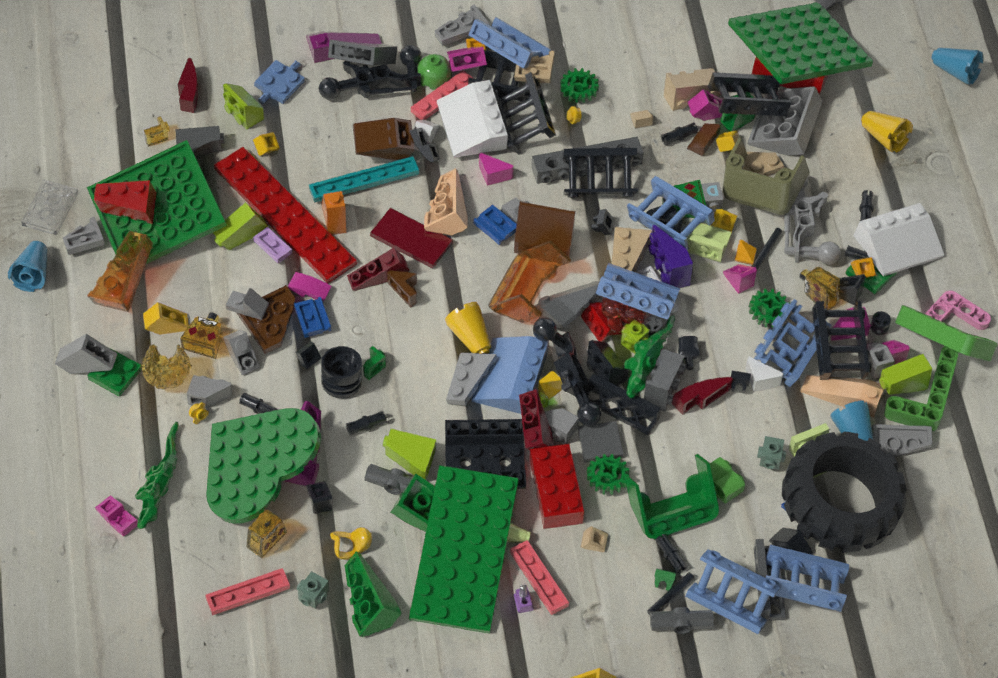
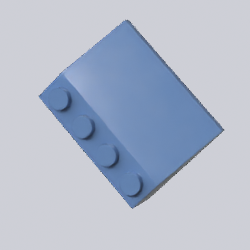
M532 336L492 338L488 354H496L498 360L495 364L492 363L488 369L489 373L487 376L483 377L478 383V389L472 397V402L521 414L519 395L537 388L548 355L549 341H540Z

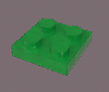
M113 350L117 353L113 368L108 371L90 372L87 377L91 382L120 397L142 371V365Z

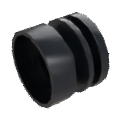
M337 346L326 351L321 362V385L323 390L335 398L353 396L361 388L362 359L360 354L355 349L347 346Z

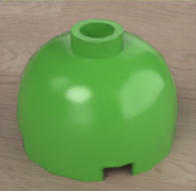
M429 54L418 64L417 70L418 73H421V86L423 87L426 85L430 89L435 90L452 78L450 62L442 55Z

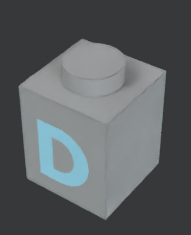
M720 183L701 184L706 206L712 209L713 212L716 209H722L724 199Z

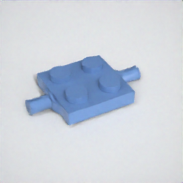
M275 60L254 82V86L263 92V95L258 99L259 103L263 105L271 98L284 104L304 83L305 77L295 72L301 64L295 60L288 67Z

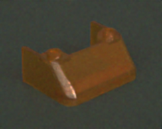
M552 241L520 252L511 262L488 307L495 313L521 323L541 317L543 313L532 304L536 293L543 281L553 279L557 274V268L570 263L571 259Z

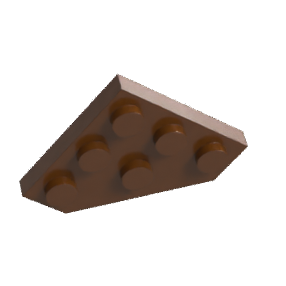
M286 285L262 297L269 303L262 320L237 313L264 354L282 346L294 310L296 298Z

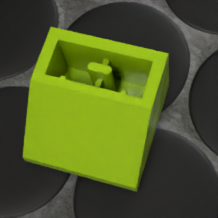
M228 83L223 85L224 108L228 114H232L239 125H243L247 130L264 120L263 107L242 86Z

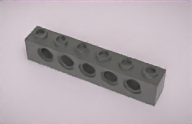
M638 136L577 147L637 148V156L631 160V166L635 167L643 163L644 153ZM563 150L532 156L531 167L537 184L569 178V161H567V158H563ZM578 158V161H576V177H582L587 175V161H585V158ZM596 158V161H594L595 173L606 171L604 158ZM615 158L613 170L624 168L622 158Z

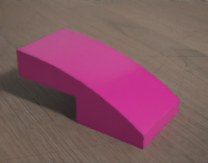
M298 272L294 273L288 285V288L298 295L304 297L306 294L315 300L321 297L322 302L332 287L317 278Z
M111 495L95 507L97 512L123 537L137 527V519L129 514L123 505Z

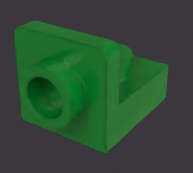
M374 346L369 348L370 358L363 365L364 377L368 380L386 368L384 352L380 349L377 350Z

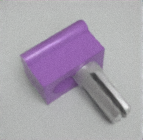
M525 583L521 584L520 589H517L515 594H513L518 613L533 611L534 608L528 587Z

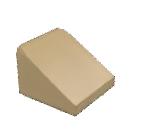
M648 110L630 113L635 128L652 125L653 117Z
M593 526L589 527L583 532L581 548L605 552L608 534Z

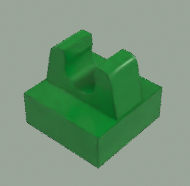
M656 568L654 575L655 587L658 588L659 583L665 581L667 584L666 590L669 591L676 580L677 573Z

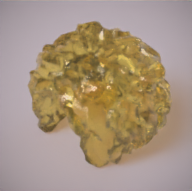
M155 344L150 345L146 351V357L143 358V363L141 364L142 375L146 381L152 386H156L157 389L162 390L166 388L174 389L183 384V380L190 374L192 368L189 356H187L179 344L176 346L175 354L169 359L160 354Z

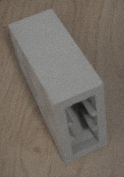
M85 334L60 348L55 365L69 374L108 371L113 368L117 353L90 335Z

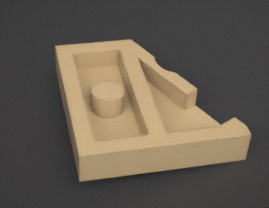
M550 51L549 55L540 58L538 55L532 57L528 67L525 69L516 64L515 81L527 82L525 75L532 72L540 83H550L555 52Z
M747 152L748 155L743 167L744 170L769 176L783 169L784 165L776 153Z

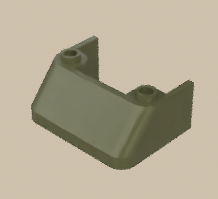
M738 138L726 160L722 189L725 198L778 215L788 213L810 173L805 156H800L794 170L783 168L776 173L774 178L743 169L748 154L742 138Z

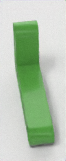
M905 305L901 306L895 321L896 324L959 353L982 360L991 361L998 343L992 340L968 334Z
M946 346L942 348L927 404L892 396L887 400L884 416L890 421L908 426H932V432L936 431L943 416L959 352Z

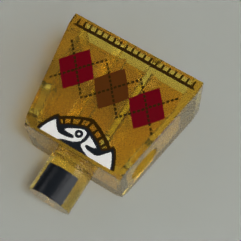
M816 267L812 271L804 269L800 273L799 278L804 281V292L814 303L816 301H824V307L827 310L839 304L840 279L821 267Z
M210 312L207 318L195 317L180 338L182 349L216 359L223 335L222 324L218 322L219 316L216 313Z
M265 510L249 526L246 547L260 558H263L287 533L283 521L271 511Z

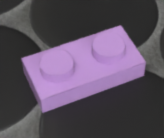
M268 227L253 237L254 242L277 263H280L292 254V249Z

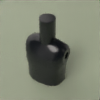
M680 337L678 339V354L685 356L686 369L693 370V359L700 357L698 337Z

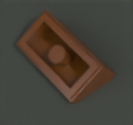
M704 123L687 149L703 156L719 135L721 125Z

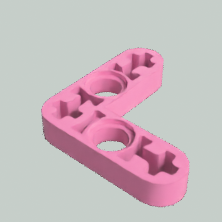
M950 290L943 293L925 313L942 322L953 313L978 330L987 329L991 321V317L986 311ZM967 307L971 312L964 313L961 308ZM941 309L944 311V314L939 315L934 310Z

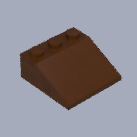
M520 202L514 253L569 263L573 247L576 211Z

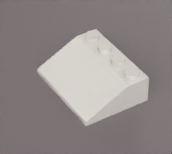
M490 80L471 83L437 100L453 158L507 149L508 135Z
M921 203L859 222L854 233L855 239L867 252L869 258L872 257L874 265L882 276L944 257V252L931 217Z

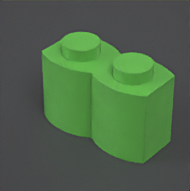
M719 457L710 463L716 496L723 503L726 504L744 492V478L732 471V466L727 460Z

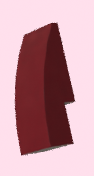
M188 58L177 85L180 96V111L194 113L198 101V83L193 60Z
M719 377L689 385L673 395L672 405L682 415L696 405L703 410L731 390L733 379L731 377Z

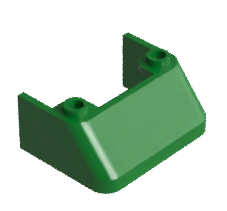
M695 454L698 473L687 478L685 482L686 492L651 503L649 496L644 492H640L639 485L629 476L624 477L631 508L643 533L648 538L656 539L659 536L662 537V534L669 535L712 521L718 516L719 507L710 463L699 454Z

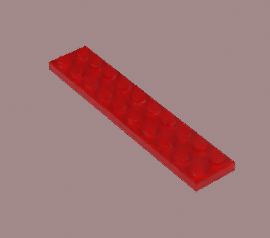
M244 147L214 164V169L262 216L327 284L357 265V260Z

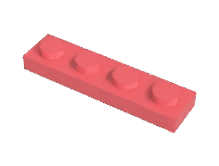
M462 70L411 106V112L420 120L428 119L439 111L438 99L467 86L469 78L472 77Z
M528 540L510 548V554L549 613L553 615L569 606L568 600Z
M283 568L206 594L205 597L213 616L290 589V584Z

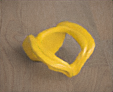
M364 527L357 528L351 533L335 531L330 534L331 539L335 541V554L339 559L349 560L356 551L360 553L366 551L372 543V534ZM340 538L350 539L353 543V550L350 552L339 551Z

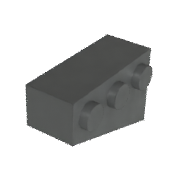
M662 349L657 359L656 367L651 372L652 377L650 381L647 380L644 400L660 407L661 411L665 412L667 406H671L674 394L672 393L678 389L680 379L678 378L684 374L686 369L684 355Z

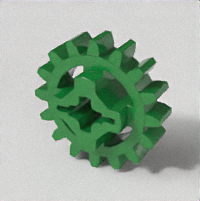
M574 68V72L568 70L567 75L563 74V79L560 81V91L564 92V97L569 96V101L575 99L576 103L579 100L585 103V99L591 101L592 96L596 97L599 90V80L595 79V74L590 75V70L584 72L583 68L580 71Z
M764 288L763 293L758 290L756 295H752L748 306L750 308L749 314H753L752 320L758 319V325L765 323L764 326L767 328L768 324H771L773 328L772 323L778 315H782L780 310L786 303L787 297H781L780 291L777 294L774 293V289L768 292Z
M603 454L601 459L596 456L595 462L590 461V465L587 467L586 479L590 481L589 486H595V492L602 490L603 495L606 494V491L613 495L614 490L620 493L621 487L626 488L624 477L630 476L629 468H626V461L621 463V457L614 459L613 454L610 457Z

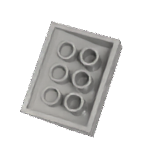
M816 87L779 89L777 91L779 98L791 100L792 102L787 117L757 115L747 143L749 146L784 155L804 154L823 101ZM765 94L764 99H772L770 94Z

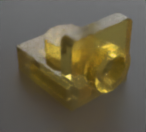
M161 116L157 117V126L144 130L145 141L148 147L169 140L168 132H170L168 123L166 121L163 122Z

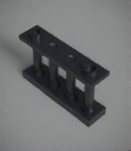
M484 50L487 65L479 66L476 79L469 78L468 85L484 81L483 78L488 67L497 69L494 81L491 82L493 92L497 90L504 97L521 88L518 87L519 81H515L514 78L516 64L499 53ZM504 71L514 72L511 85L501 84ZM528 91L513 100L524 102L529 99L531 94Z
M532 72L525 75L527 82L524 86L503 97L497 90L494 91L508 135L507 145L510 150H514L518 155L522 154L519 144L540 133H545L549 138L556 136L540 82ZM528 91L530 92L531 96L528 100L508 109V102ZM532 105L535 107L532 114L512 123L511 116ZM536 119L539 120L536 128L519 137L516 136L515 130Z
M713 72L708 85L710 91H719L723 99L719 113L787 117L792 103L791 100L779 98L777 91L780 83L773 75ZM728 92H737L738 97H730ZM745 92L753 93L755 98H747ZM762 94H770L772 99H764Z
M637 148L563 149V158H567V161H569V189H564L563 195H568V198H578L579 195L623 194V197H634V194H637L638 188H632L631 160L636 158ZM578 158H585V161H587L588 189H577L576 161H578ZM596 158H604L606 165V188L595 189L594 161H596ZM615 158H622V161H624V188H613V161Z
M816 301L812 307L820 380H828L834 371H860L861 379H866L868 374L871 373L872 364L871 361H868L863 320L865 318V309L862 308L861 301L856 302L853 310H827L824 307V301ZM831 317H854L855 327L829 328L826 325V319ZM829 335H856L857 345H831L828 342ZM831 353H858L859 363H833L830 355Z

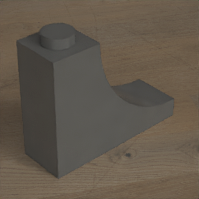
M330 40L328 58L368 65L396 64L397 46Z
M219 126L175 129L176 145L187 140L197 161L208 154L222 151L221 144H225L224 133H220Z

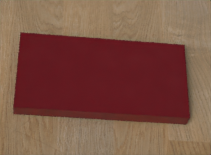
M389 208L370 232V237L391 248H395L399 252L432 269L453 244V239L441 233L426 231L423 224L392 208Z

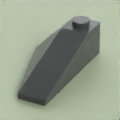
M600 281L591 282L550 296H544L539 299V303L533 308L539 319L543 317L550 318L555 322L557 328H565L581 314L579 310L581 308H587L590 305L589 300L598 296L596 291Z

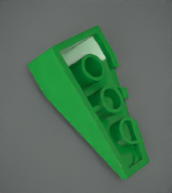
M415 474L390 513L407 524L426 532L435 489L434 485L418 474Z
M356 551L344 566L347 586L351 588L352 597L349 601L350 605L354 608L352 621L359 636L365 637L390 628L401 616L402 612L392 594L360 552Z

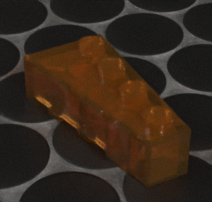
M133 231L128 232L117 249V254L107 264L108 268L102 277L100 276L96 281L97 284L93 291H90L87 295L94 304L129 312L153 245L150 238L145 234Z

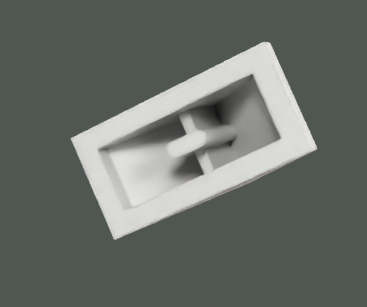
M424 119L416 121L414 129L422 127L427 144L432 143L440 125ZM414 142L415 150L420 151Z
M750 356L748 357L745 370L746 373H751L750 383L754 392L780 387L784 373Z

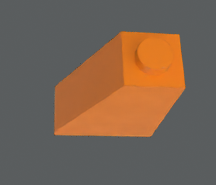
M342 191L323 194L322 210L327 231L331 235L347 233L345 203Z

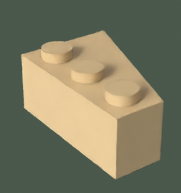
M713 68L694 70L693 73L680 71L677 75H672L671 72L666 73L664 98L673 111L689 106L688 101L703 89L715 96L721 95L719 91H710L708 88L712 73L715 72Z
M615 227L612 264L636 272L650 244L649 234L652 230Z

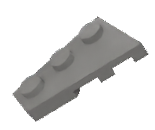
M475 4L466 13H460L459 17L454 21L450 20L435 30V37L442 46L469 37V32L475 19H479L490 26Z
M460 353L447 394V403L451 405H467L478 389V383L483 377L487 376L489 373L488 369L492 363L495 364L498 360L497 355Z
M872 425L873 440L881 444L880 450L885 454L890 452L893 457L924 450L932 446V426Z

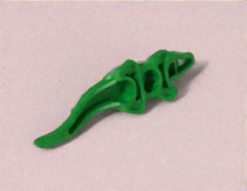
M674 315L669 317L662 330L654 333L648 339L640 340L634 344L636 353L634 357L628 358L624 365L625 369L632 371L626 392L628 397L633 398L645 389L646 377L656 366L663 343L667 341L666 339L672 333L675 321Z
M178 422L172 425L167 436L164 458L158 466L154 465L145 475L146 483L135 494L137 500L143 501L137 523L138 529L145 528L148 523L157 519L160 498L169 489L167 486L173 476L174 469H176L175 465L178 460L176 457L177 450L175 449Z

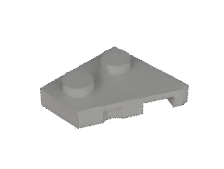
M95 216L89 219L90 223L84 227L80 225L73 232L63 237L68 255L105 245Z

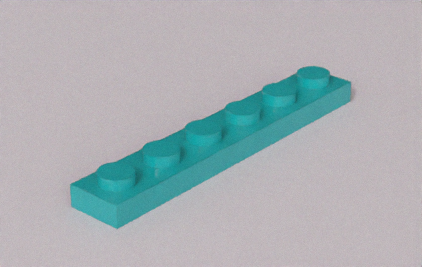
M412 156L309 184V191L314 203L322 201L323 194L342 191V194L345 195L419 175V168Z

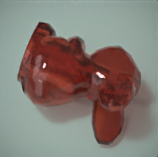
M606 297L602 300L601 312L607 318L608 326L615 333L622 331L621 321L630 324L635 319L640 324L644 323L645 311Z

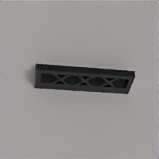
M592 374L590 377V388L586 390L587 396L594 392L600 398L597 400L589 398L590 402L596 403L603 413L647 435L650 434L660 419V407L636 395L633 398L628 397L627 390L595 374ZM613 402L617 408L610 409L606 407L605 403ZM629 410L633 412L634 416L625 417L622 411ZM647 419L651 423L648 427L640 424L639 420Z

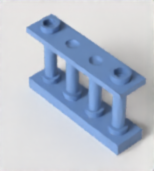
M497 17L494 18L492 26L479 19H475L469 32L470 37L523 69L528 67L532 57L538 55L540 58L549 55L551 51L548 47Z
M655 176L651 180L653 192L638 207L629 203L627 205L628 215L633 221H638L651 230L652 225L658 226L688 250L687 237L700 223L704 222L710 226L715 221L713 210ZM657 197L666 199L652 216L644 212ZM672 205L681 208L666 225L658 221ZM686 214L693 215L695 218L681 233L673 230L674 226Z
M774 545L769 546L766 555V565L772 566L771 576L766 575L765 578L772 579L781 586L775 596L842 611L847 595L839 593V585L845 582L849 571V564ZM780 568L792 571L791 581L779 578ZM800 573L812 576L811 586L799 583ZM820 578L832 581L831 591L819 588Z
M708 549L700 558L701 561L707 563L699 584L694 583L688 589L685 597L759 634L767 622V619L763 618L761 614L769 595L774 597L781 586L776 584L774 580L764 578L721 556L719 552ZM714 567L725 572L717 593L706 587ZM732 577L743 582L735 603L725 598ZM751 586L762 591L754 612L743 607Z

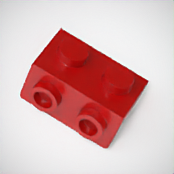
M606 302L590 303L581 314V318L598 341L604 342L608 335L622 334L621 331L624 326Z

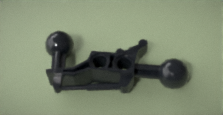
M407 45L401 49L399 57L402 64L407 66V74L391 71L387 64L369 68L367 65L360 67L350 64V61H344L343 69L352 78L342 81L332 77L322 79L318 87L319 93L323 98L332 100L337 98L341 91L357 88L358 94H361L364 98H369L370 95L412 90L416 92L417 87L421 85V73H418L417 65L422 59V53L415 45Z
M543 317L538 319L533 325V334L540 341L547 342L550 340L553 342L558 360L553 363L563 383L561 385L562 389L577 399L579 404L577 411L579 421L585 426L596 425L602 415L601 409L596 403L590 402L586 390L590 388V384L579 362L577 349L570 333L566 332L563 335L558 333L557 325L550 318Z

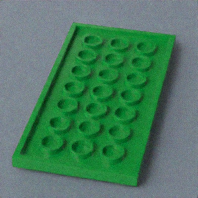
M439 465L409 620L490 634L518 478Z

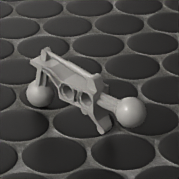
M807 177L790 211L784 214V253L794 255L795 263H798L799 257L819 258L823 264H835L841 256L840 248L836 243L828 241L822 243L819 247L799 246L806 237L814 235V217L820 216V209L827 202L828 198L826 192H821L817 196L805 197L804 189L809 180ZM790 215L794 216L796 227L793 234L792 247H789Z

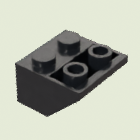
M589 341L586 361L588 369L617 386L627 381L628 369H625L623 362L610 345L602 341Z

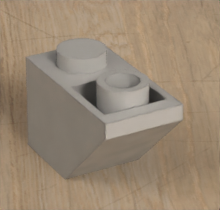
M238 330L223 337L228 352L241 375L260 368L245 331Z
M876 341L867 344L868 361H871L872 364L871 375L875 379L881 377L882 369L894 365V359L886 345Z
M193 375L187 391L188 405L203 402L206 404L205 408H209L231 397V382Z
M563 408L545 411L552 432V438L555 441L567 444L578 429V416Z

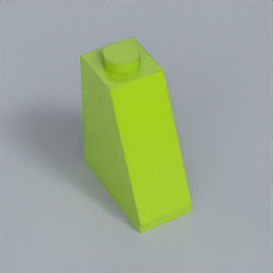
M245 202L225 219L227 226L213 232L216 236L214 241L220 247L224 246L231 250L251 240L268 227L270 229L262 216Z
M924 354L882 369L879 382L889 395L924 391L928 389L933 368Z
M390 429L389 435H385L383 440L385 455L413 476L418 474L426 480L436 452V439Z

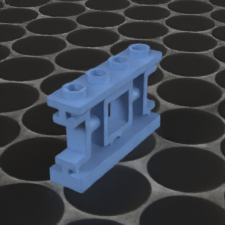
M608 263L604 276L600 279L596 294L668 319L680 288Z
M795 299L790 304L788 302L784 304L780 310L782 315H778L772 323L773 329H769L763 337L765 339L764 343H760L754 351L756 353L754 359H759L764 364L771 360L783 369V378L786 379L784 383L789 387L798 380L816 351L815 334L807 345L806 343L810 337L802 332L804 329L811 334L814 331V324L799 314L803 306L800 304L796 305L797 300ZM792 311L793 313L791 314L789 319H791L793 322L797 324L796 327L789 322H787L783 327L782 324ZM826 321V325L830 328L832 325ZM786 332L800 342L796 350L781 341ZM775 338V341L773 342L772 346L780 352L777 354L772 349H770L765 354L766 349L768 348L772 340ZM787 356L788 358L794 361L799 356L798 361L794 365L791 372H789L790 368L792 367V364L784 358Z

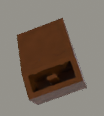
M388 118L353 123L356 155L395 161L410 157L415 150L414 140L410 133L412 130L411 120Z

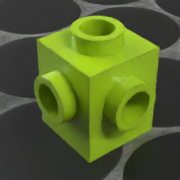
M634 319L630 324H626L621 331V345L635 354L634 344L640 340L648 339L649 330L644 324Z

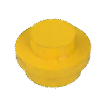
M571 106L567 111V120L571 124L581 121L580 108Z

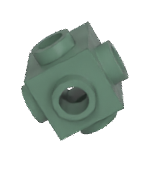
M765 436L763 447L759 446L757 458H761L759 466L779 470L780 462L784 463L786 451H783L784 439Z
M311 571L305 580L302 579L297 586L299 601L305 606L310 605L316 609L327 598L329 581Z

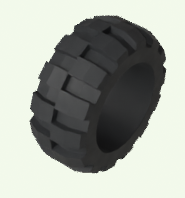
M845 431L841 436H836L835 432L817 436L815 441L813 439L807 441L797 450L794 458L789 463L786 475L782 481L781 495L783 500L786 501L784 507L790 521H797V530H800L807 540L812 537L820 542L819 547L830 551L834 547L842 548V553L859 552L862 546L865 549L873 548L882 543L886 536L891 535L904 513L907 503L905 495L907 487L903 472H897L899 468L898 462L890 452L885 454L880 450L881 444L871 438L868 441L858 438V433ZM830 471L849 474L868 488L874 499L875 508L862 513H850L831 506L820 496L814 485L813 477Z

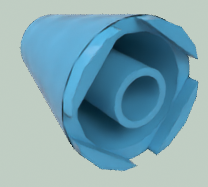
M939 47L937 50H934L931 59L934 65L965 84L970 85L977 80L981 69L978 67L980 63H983L984 55L979 50Z
M32 241L10 266L8 278L9 280L11 278L16 288L22 291L34 292L35 289L39 288L40 290L44 286L46 281L47 246L40 241Z
M855 401L846 404L845 409L842 411L838 408L831 413L830 417L841 434L846 431L858 433V438L868 441L869 438L873 439L867 402Z

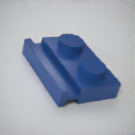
M493 204L479 214L478 218L473 219V224L498 245L516 233L517 224Z
M318 297L316 300L310 299L294 303L305 338L322 334L323 331H331V325L321 297Z

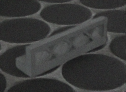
M755 539L753 550L756 574L765 578L767 570L769 568L772 570V566L766 565L765 552H768L769 546H764V539ZM757 589V591H758V600H759V597H760V595H761V591ZM769 595L761 616L767 619V621L785 620L784 598L779 596L773 598ZM774 604L778 607L780 614H770V606Z

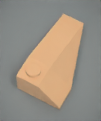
M455 168L439 178L435 188L436 196L429 204L431 209L424 216V229L426 231L452 236L468 228V216L459 173Z
M807 375L800 392L842 407L855 401L867 402L870 417L874 418L885 389L881 387L880 383L868 379L829 377L828 380H820L819 376Z

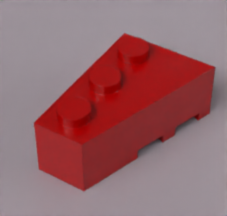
M150 180L96 184L94 201L101 212L121 217L124 215L131 217L133 220L140 219L153 224L156 191Z

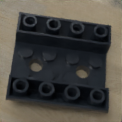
M522 419L445 420V466L518 478L517 489H526ZM502 460H507L510 462V464L508 466H502L500 462ZM462 461H468L471 463L467 467L460 465Z

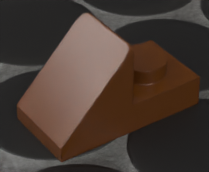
M401 271L387 272L388 284L410 308L416 305L417 292L414 286L417 284V274Z

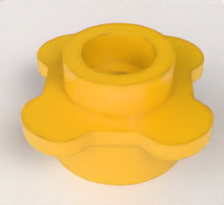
M203 402L192 405L189 410V416L193 418L194 424H199L209 414V411L205 408L206 404Z

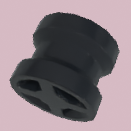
M883 311L874 313L870 324L871 331L876 335L886 334L891 323L890 315Z

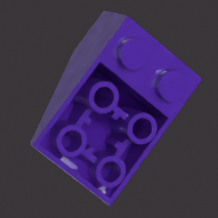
M652 225V232L649 234L650 244L648 245L650 255H653L655 258V267L661 272L662 282L677 288L690 286L693 262L687 249L658 226Z

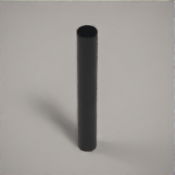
M775 228L751 267H756V270L759 269L782 233L780 228Z
M688 572L647 610V613L650 615L651 612H658L694 579L693 574Z

